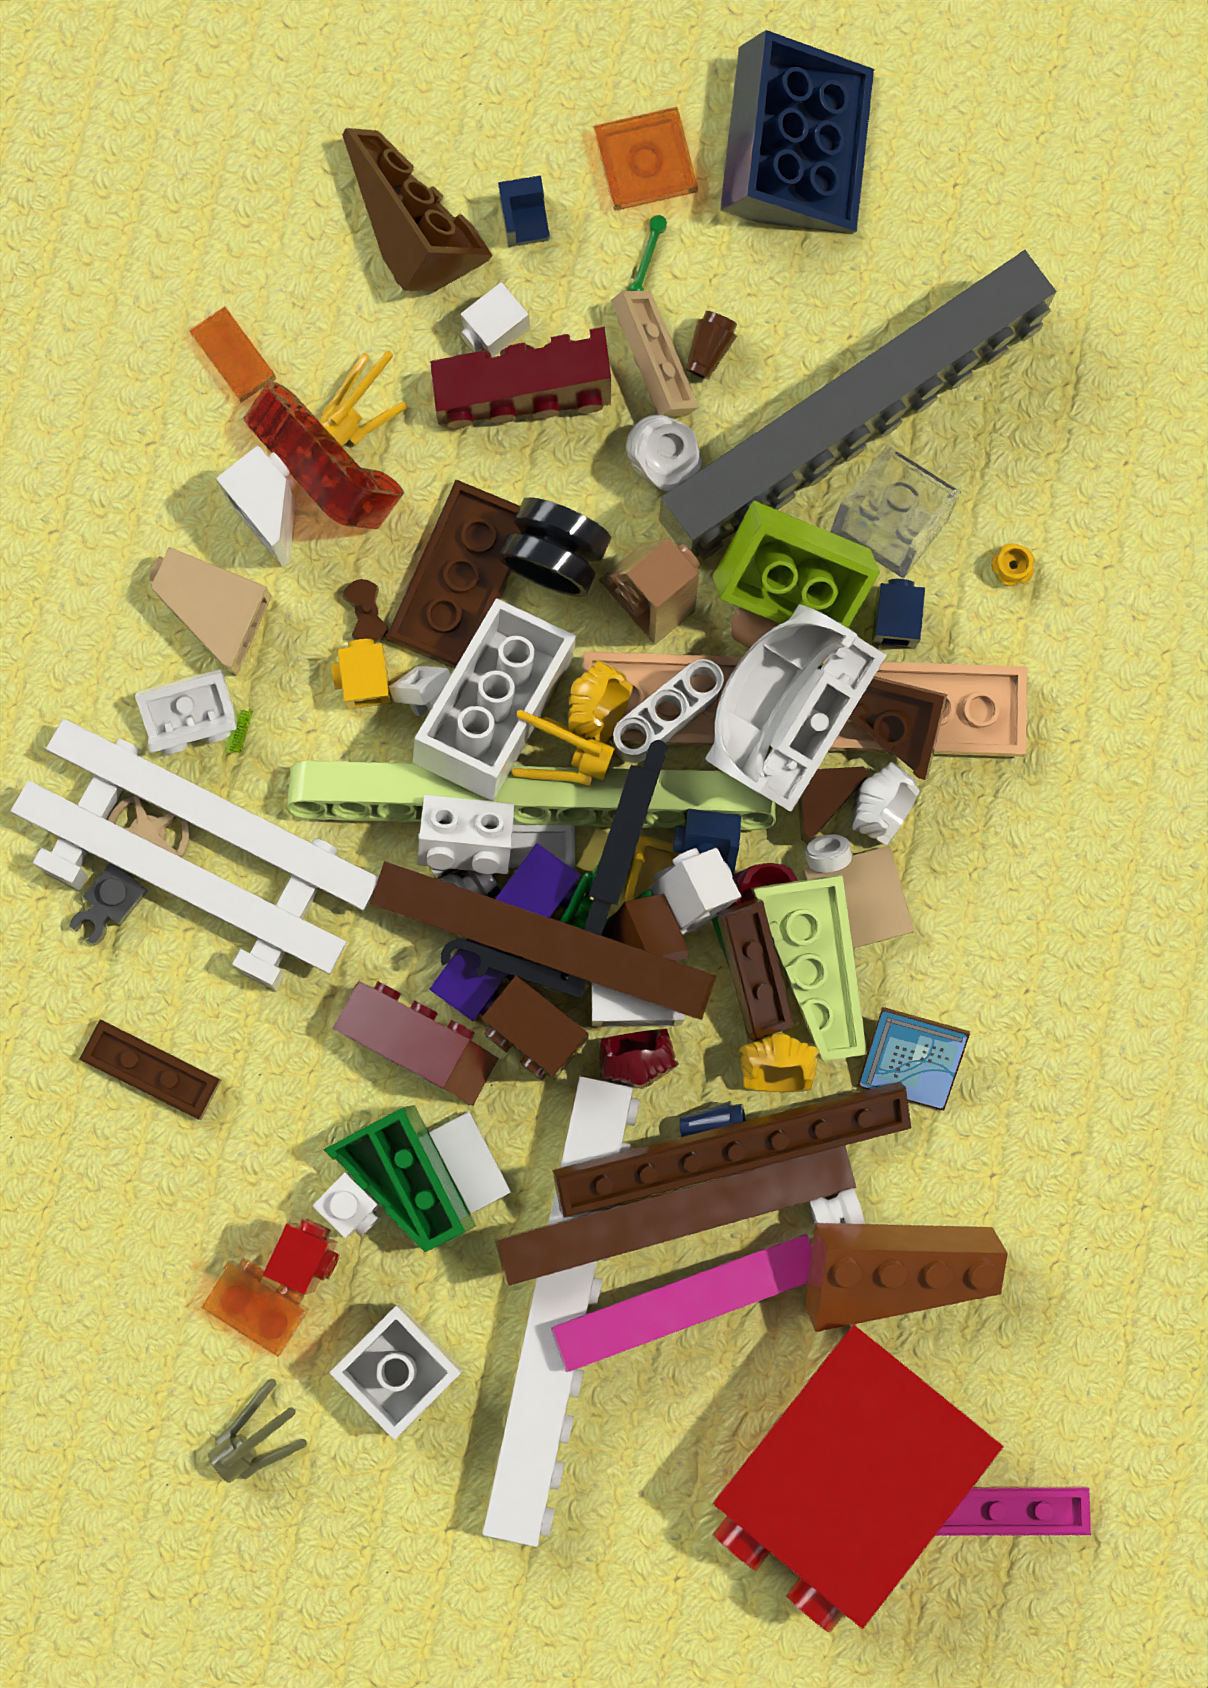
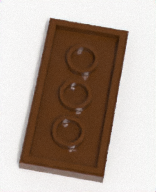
M457 479L455 480L388 631L387 641L454 669L456 668L495 599H501L513 572L501 563L498 556L507 535L521 533L514 524V519L520 505Z

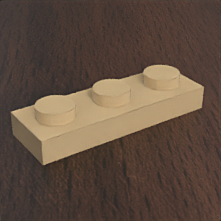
M622 291L611 299V302L618 316L619 325L624 330L633 352L634 361L646 383L653 406L656 408L658 415L667 417L688 416L698 409L699 405L651 291Z

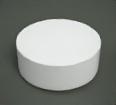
M829 834L817 837L805 849L808 866L816 872L828 873L838 871L846 867L852 860L850 843L848 839L840 835Z

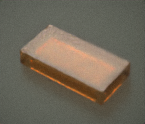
M225 306L189 330L192 337L240 403L276 379L274 372Z

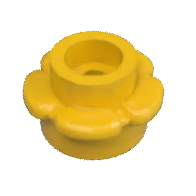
M1010 543L1002 546L1000 553L994 555L991 566L993 572L998 574V580L1007 586H1015L1019 582L1024 584L1032 578L1034 574V568L1032 567L1035 559L1032 552L1026 547ZM1012 561L1016 562L1017 568L1012 569L1009 563Z

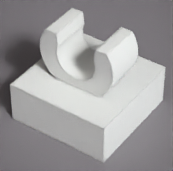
M417 666L390 685L389 690L394 702L410 704L413 713L416 716H420L427 710L430 713L451 674L448 668Z

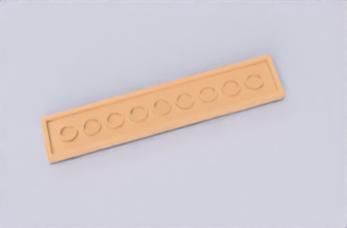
M584 651L583 674L588 672L589 668L594 666L598 660L624 673L627 676L626 680L633 685L631 698L624 713V716H626L692 662L701 659L713 661L723 672L724 682L719 699L665 743L666 745L713 746L718 704L730 675L742 657ZM882 662L874 675L948 694L934 754L1024 757L1026 755L1027 666ZM705 674L696 675L690 681L692 688L700 693H707L715 687L713 679ZM663 702L655 710L658 717L665 721H673L681 714L678 706L671 702ZM849 719L829 749L833 751L887 752L877 743L876 738L868 732H863ZM635 729L626 731L620 739L622 743L644 744L646 742L644 734Z

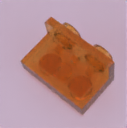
M242 1258L240 1263L234 1260L227 1261L223 1267V1274L201 1308L275 1356H281L310 1310L301 1303L305 1296L281 1284L277 1288L262 1279L264 1270L246 1258Z

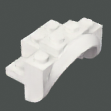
M799 604L791 618L763 635L745 653L733 670L718 704L715 718L714 744L705 760L791 812L887 655L858 638V634L815 609ZM827 658L823 667L818 669L819 665ZM769 746L773 747L768 757L766 758Z

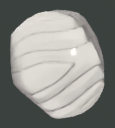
M650 415L636 423L627 438V458L632 462L631 466L640 477L661 490L671 491L696 474L702 465L703 460L700 456L697 439L693 430L670 417Z
M890 762L886 768L883 767L879 773L877 772L872 777L866 779L856 789L854 795L855 804L852 808V830L868 834V836L877 838L881 843L888 845L901 827L919 795L920 790L916 786L917 781L893 762Z

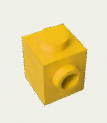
M358 639L348 642V648L338 649L339 662L332 663L333 682L335 690L343 689L344 702L348 710L392 704L386 652L382 643L374 644L373 639Z

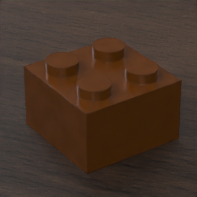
M517 976L513 978L481 1018L488 1027L484 1032L486 1037L506 1053L511 1047L515 1048L524 1056L520 1060L521 1065L541 1081L547 1075L556 1080L589 1039L587 1031Z

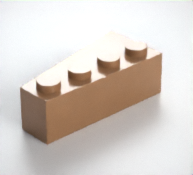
M670 538L638 546L603 575L599 581L656 645L695 612L699 572L696 568L700 563L684 544L677 547Z

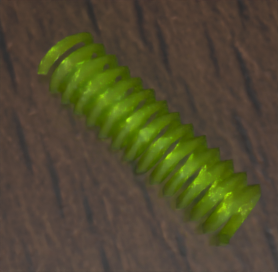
M248 709V711L240 710L244 713H239L237 727L240 728H236L234 731L238 734H233L237 737H233L236 740H232L235 743H231L234 746H230L233 748L229 749L230 751L242 752L241 749H243L242 746L245 743L246 731H248L247 728H249L248 725H250L249 722H251L250 719L253 713L251 709Z

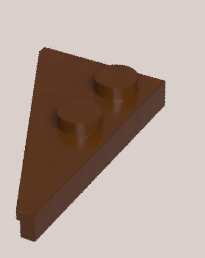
M821 663L818 669H821L824 664ZM874 676L848 719L863 732H868L876 738L877 743L888 753L892 752L913 770V774L916 777L926 780L929 776L948 694Z

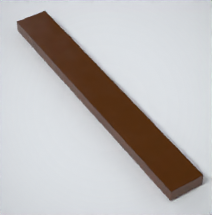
M384 861L370 902L374 906L700 1020L703 1018L717 975L386 861Z
M901 1082L554 1169L552 1171L560 1212L563 1218L911 1129L907 1091Z
M845 1145L689 1185L495 1239L505 1283L510 1286L857 1187Z

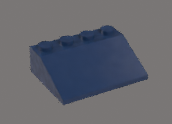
M768 30L763 31L741 45L738 50L720 211L758 223L848 234L857 232L874 69Z

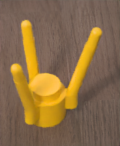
M386 351L344 401L369 359L368 354H361L331 403L320 413L322 417L316 424L340 447L348 440L356 446L365 435L407 408L405 402H400L361 427L357 425L362 420V417L353 406L392 359V352Z
M523 710L517 711V718L576 746L571 765L578 767L579 770L578 772L514 768L511 771L513 777L570 781L589 787L593 778L604 781L615 751L614 746L586 736L569 732L567 725L548 716L541 719Z

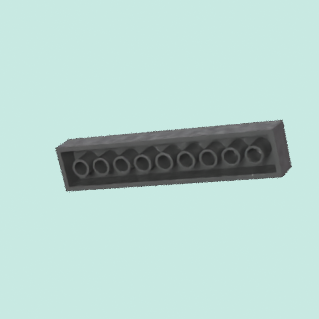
M1023 250L662 496L659 521L678 547L684 544L695 557L700 555L702 560L709 558L723 547L724 543L721 540L737 531L753 500L776 510L782 508L796 496L793 492L806 482L813 486L823 480L831 472L829 466L841 458L845 462L854 459L866 449L867 445L865 442L876 434L883 438L892 433L902 424L901 417L913 409L916 413L927 409L938 399L936 393L949 385L952 389H955L962 385L973 375L971 369L981 362L985 361L987 365H990L1009 350L1006 345L1018 337L1025 341L1035 335L1044 326L1041 321L1051 312L1049 306L1057 291L1027 251Z

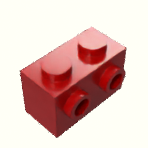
M301 1219L299 1224H286L262 1276L303 1295L315 1292L320 1280L324 1281L325 1278L329 1280L340 1257V1254L334 1252L338 1242L328 1237L331 1229L310 1219Z

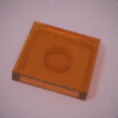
M678 107L594 125V134L614 211L697 192L698 185Z

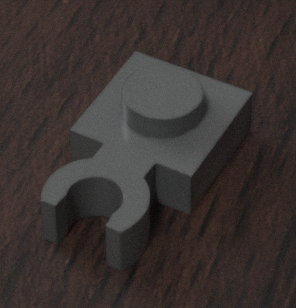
M109 863L83 896L93 905L88 911L77 913L72 918L69 927L78 931L83 923L92 921L95 925V931L87 941L97 945L106 935V923L110 918L117 924L122 925L149 890L122 869Z

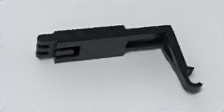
M655 740L649 745L642 768L632 764L630 766L589 893V897L594 898L584 930L602 935L611 904H618L667 753V746L661 740ZM454 939L448 942L441 952L442 966L451 961L450 957L454 949L461 948L479 955L481 964L476 969L479 977H482L490 967L580 998L587 981L569 974V977L563 978L561 975L562 971L465 939Z

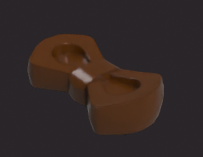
M359 579L353 581L344 590L342 597L355 608V615L358 619L352 632L353 639H373L374 644H376L386 636L389 629L379 617V610L376 604L379 587L369 580Z

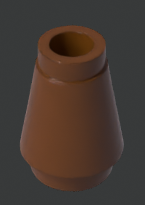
M705 311L703 318L697 319L686 371L709 380L712 372L715 371L737 338V335L734 334L737 323L718 313Z

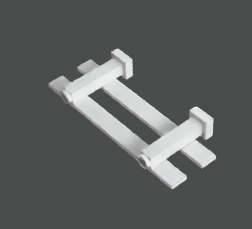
M64 718L62 719L46 750L94 774L78 805L28 780L12 807L11 813L59 837L51 852L41 847L32 862L41 872L80 891L88 877L81 868V865L87 854L91 853L257 937L258 939L251 952L248 953L240 949L232 966L237 972L274 991H277L285 976L282 970L278 968L285 953L329 975L331 974L347 942L303 919L319 889L364 911L374 893L379 877L336 856L338 849L318 838H314L313 842L310 843L139 757L142 751L125 740L118 739L114 744ZM123 790L291 874L292 876L276 906L108 821L107 819Z

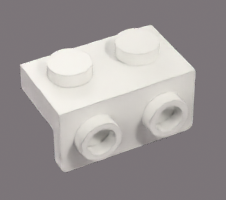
M222 669L136 692L135 698L148 735V747L151 753L161 750L163 755L174 754L188 747L187 743L203 738L206 743L217 742L231 735L230 731L237 728V715Z

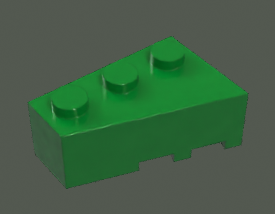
M415 1105L402 1107L323 1149L333 1160L336 1159L354 1178L357 1185L363 1191L366 1190L385 1209L384 1212L425 1253L476 1227Z

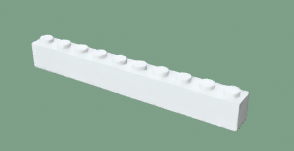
M579 1077L560 1168L630 1150L631 1144L622 1142L625 1125L635 1126L640 1099L631 1098L632 1087ZM555 1190L548 1225L614 1207L618 1204L563 1218ZM597 1261L542 1276L536 1280L483 1530L484 1536L535 1547L538 1546L540 1535L549 1537L555 1509L546 1507L549 1489L559 1490L564 1462L556 1461L559 1442L569 1443L574 1416L566 1415L565 1412L569 1396L578 1398L584 1371L579 1369L570 1372L565 1371L550 1327L586 1315L588 1305L597 1306L603 1280L594 1278Z

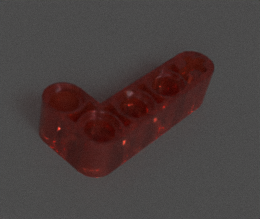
M268 381L244 416L247 426L271 453L274 452L282 460L293 478L330 518L342 525L379 529L404 494L402 487L389 475L378 470L361 468L298 397L277 382Z

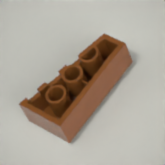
M815 1223L804 1305L815 1332L1000 1295L1008 1253L993 1227Z

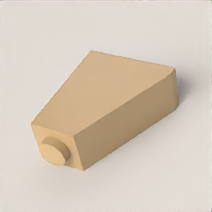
M168 547L164 558L159 556L151 569L150 581L153 582L151 588L229 673L237 676L272 598L268 588Z

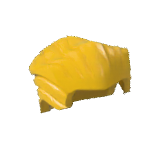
M598 660L594 666L589 668L588 672H585L574 681L568 698V704L570 705L568 710L569 732L591 739L595 738V740L606 744L612 740L615 726L623 718L633 690V685L626 680L627 676L624 673Z
M777 1033L739 1048L741 1063L743 1064L741 1067L742 1074L744 1075L745 1089L761 1092H803L812 1089L813 1080L816 1076L817 1056L819 1055L817 1047L809 1046L808 1043H801L789 1035Z

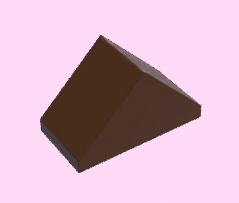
M861 766L816 770L798 800L802 841L808 845L865 781L870 773L866 768Z
M664 894L625 901L602 932L604 937L674 961L688 959L687 945Z

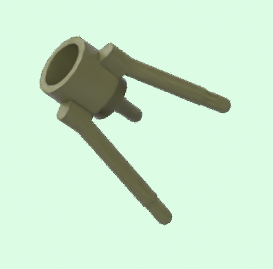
M269 1379L230 1427L215 1438L218 1446L208 1453L212 1466L220 1477L228 1483H231L240 1475L246 1480L259 1469L281 1460L307 1445L305 1439H300L252 1461L257 1457L254 1447L295 1415L296 1411L292 1407L275 1417L249 1439L242 1434L235 1438V1435L276 1386L275 1379Z

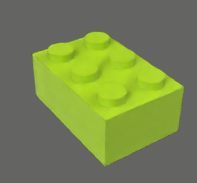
M753 500L712 576L719 599L782 624L789 620L800 604L815 609L848 628L880 574V570L870 548Z

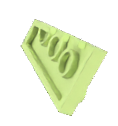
M833 875L751 888L754 897L764 902L774 947L814 1046L819 1049V1058L822 1061L866 1055V1042L843 876Z

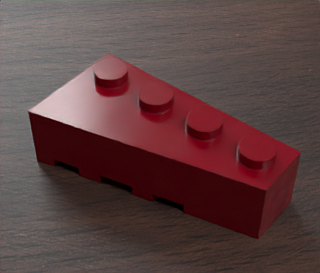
M605 326L589 329L590 338L574 341L570 340L569 334L551 337V342L542 348L535 349L533 346L526 345L523 342L508 345L507 348L500 351V356L492 357L490 352L483 350L430 361L438 424H447L449 428H464L472 425L475 420L490 419L493 423H507L514 421L518 415L534 414L536 418H551L559 415L562 410L577 409L579 413H594L602 410L605 405H611V372Z

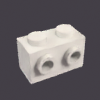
M424 795L417 865L430 866L439 870L451 868L471 870L481 874H508L515 804Z
M697 848L680 854L672 860L674 866H670L652 877L655 883L648 888L653 891V896L665 895L682 935L700 929L716 917L717 912L725 910L742 897L732 878L729 866L723 861L717 848L699 854Z

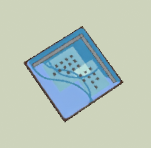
M882 1007L857 1087L869 1090L901 1082L906 1087L908 1101L944 1111L970 1036V1031Z

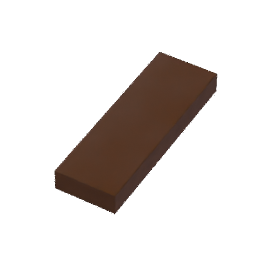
M753 898L717 912L747 1038L756 1042L793 1027L794 1024L763 900Z
M101 1019L79 1060L198 1120H202L222 1081Z

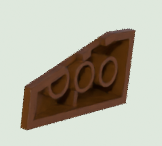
M346 128L342 136L382 258L394 275L396 283L404 291H438L490 260L492 253L473 225L462 214L457 215L455 218L440 203L443 195L434 186L428 188L419 182L411 174L414 166L378 130Z

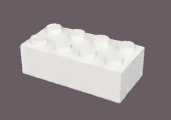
M496 598L414 738L412 763L488 800L494 801L535 728L531 724L517 718L516 713L518 710H523L539 718L541 717L572 662L576 635Z

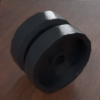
M534 497L524 498L514 519V524L521 533L507 535L498 559L516 574L542 587L565 595L586 597L596 575L589 562H598L603 559L611 541V535L597 522L563 505Z

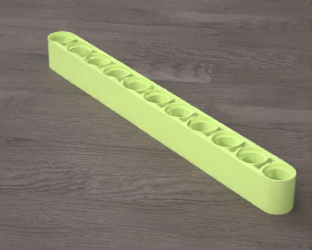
M301 761L292 765L290 769L287 811L295 817L312 820L421 822L424 795L515 804L514 825L611 827L630 769L609 768L604 781L593 778L590 787L570 781L513 777L511 769L494 801H491L413 763ZM513 766V767H512V769H514V768L529 769V768H530V769L558 770V771H571V772H578V770H579V768H576V767H536V766ZM661 770L642 828L676 829V825L685 826L687 810L690 808L740 815L741 830H764L770 828L776 822V803L723 771Z

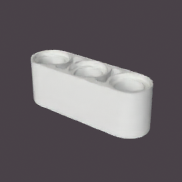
M707 659L692 662L617 723L613 732V746L617 756L629 763H637L644 760L649 745L653 741L661 740L666 743L719 699L723 687V672L720 667ZM705 674L713 679L715 687L707 693H700L692 688L690 684L691 679L696 675ZM671 702L678 706L681 714L673 721H665L658 717L655 710L659 704ZM635 729L643 733L646 742L638 749H629L620 740L621 736L628 730Z

